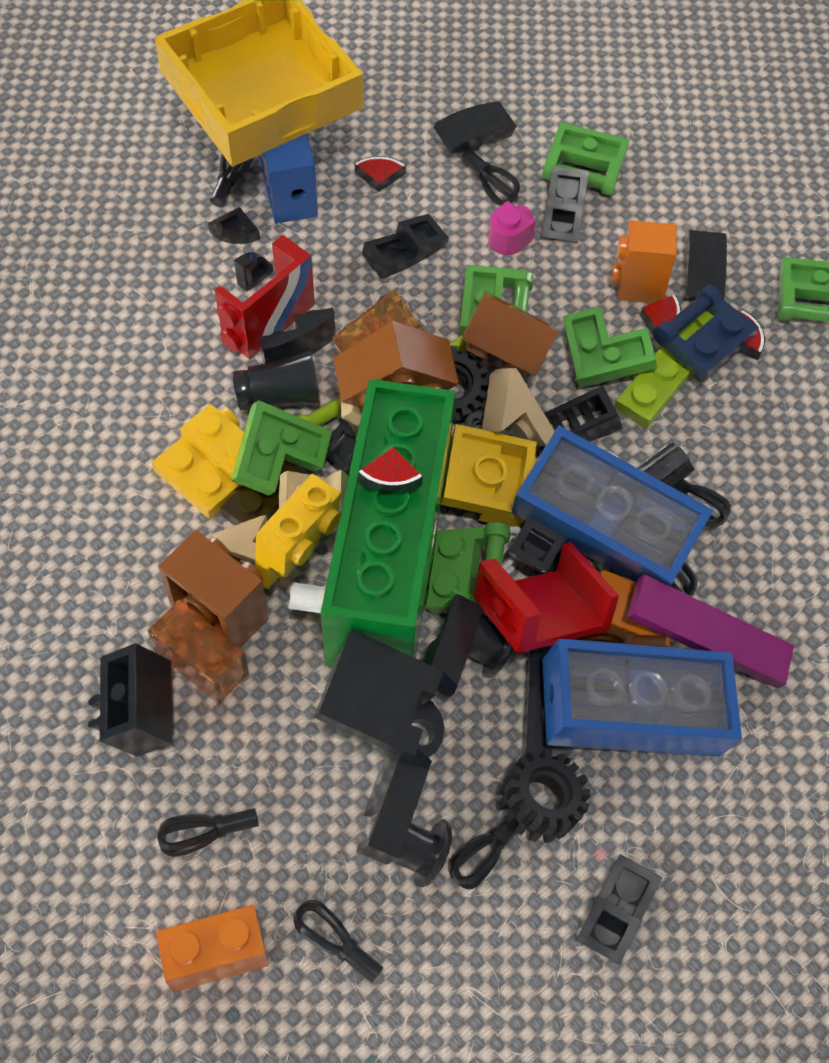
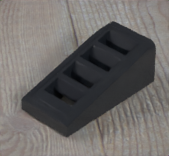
M603 385L544 412L551 425L554 424L556 429L559 425L564 428L562 421L569 420L573 427L569 431L587 441L605 437L623 429L620 417ZM600 410L602 415L595 418L592 412ZM585 415L588 422L581 425L577 417Z

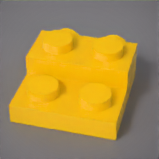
M208 404L180 428L182 437L151 462L154 472L209 520L221 511L220 507L243 486L231 481L244 431L239 428V420L231 410L223 407L219 411L212 404Z
M456 424L452 434L441 505L480 513L479 521L488 523L500 522L508 526L520 528L524 519L511 512L517 492L538 458H535L537 442Z
M311 474L256 533L255 568L262 575L263 586L267 589L279 577L285 579L292 572L295 565H303L310 557L314 546L322 535L328 536L331 534L340 521L341 513L339 512L341 492L314 474Z

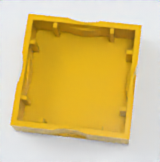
M243 0L223 12L201 17L154 37L160 72L232 167L364 108L363 73L338 43L321 30L313 14L301 0Z

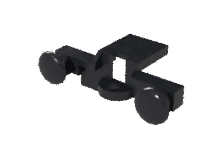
M459 594L454 595L444 604L442 613L447 616L441 633L423 650L419 660L351 628L345 635L313 717L389 751L383 769L378 773L364 812L366 817H371L376 813L377 815L369 838L359 843L356 852L386 865L393 862L414 871L415 886L426 887L436 879L449 855L452 842V827L445 819L438 821L431 831L411 823L432 763L429 757L437 752L444 736L445 727L442 715L431 699L435 697L436 692L448 697L455 694L468 656L483 663L485 675L497 674L505 666L514 650L495 624L481 616L483 609L480 605ZM412 723H419L427 729L429 734L427 745H419L423 730L411 725Z

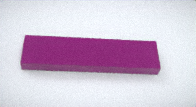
M647 575L637 579L627 619L694 650L730 652L733 655L735 669L776 688L787 684L794 649L793 644Z

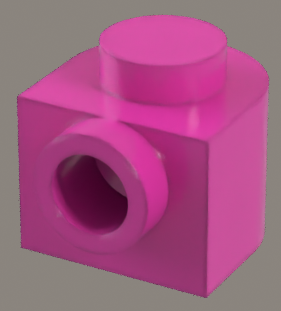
M506 201L492 213L488 243L492 250L502 255H513L520 252L533 241L535 220L530 209L525 205H518L516 207L509 201Z

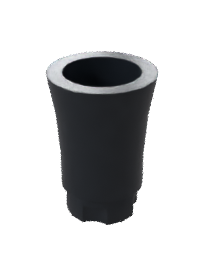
M311 349L276 361L248 366V370L233 372L234 390L240 410L251 409L252 404L258 400L274 407L321 404Z

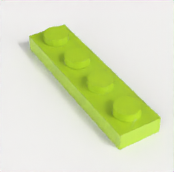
M705 311L681 331L679 336L687 340L714 316ZM662 346L655 353L657 369L639 373L615 403L616 411L645 429L651 426L694 373Z

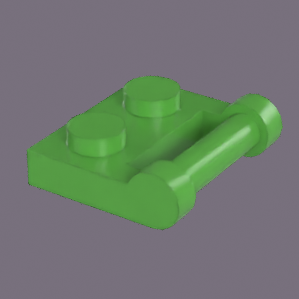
M560 122L543 168L542 179H551L552 166L578 169L559 164L560 160L607 172L605 176L589 171L587 186L602 190L601 194L612 197L630 139Z
M783 257L780 265L778 320L790 322L792 318L829 322V307L795 303V298L829 302V262Z
M466 265L459 335H463L484 290L502 299L503 287H510L514 291L513 305L527 312L529 292L533 289L534 284L533 274L519 269Z
M491 522L486 524L485 527L437 530L426 608L433 615L444 614L442 613L444 604L456 594L477 603L473 598V592L478 573L481 547L487 546L485 560L496 558L502 565L504 545L510 539L511 529L508 525L500 522Z

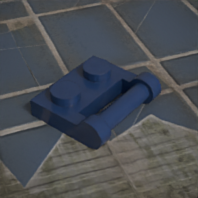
M706 285L698 291L696 299L669 322L664 321L654 328L653 336L660 346L703 380H706L756 336L759 326L723 300L721 293L716 287ZM705 311L714 316L687 340L679 336L681 331Z

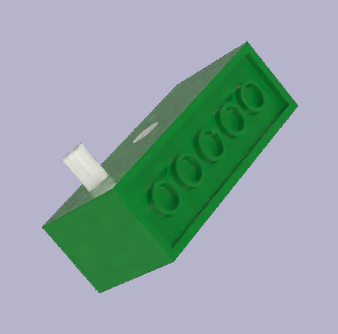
M369 379L326 587L294 582L290 590L289 609L315 612L321 615L325 666H334L345 635L351 628L416 658L452 440L455 391L375 379ZM394 447L423 477V483L419 488L406 493H401L400 490L388 491L379 489V491H375L358 481V472Z

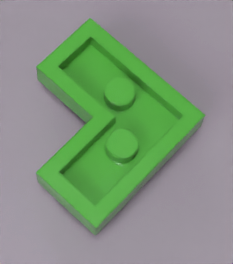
M601 306L563 316L579 388L657 369L648 328L608 337Z
M258 400L251 406L231 481L263 494L271 495L276 491L284 460L314 472L323 469L332 431Z

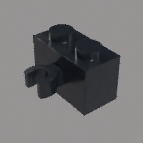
M137 643L100 657V694H96L88 700V705L100 710V715L96 719L88 721V727L100 731V742L136 757L173 744L171 660Z

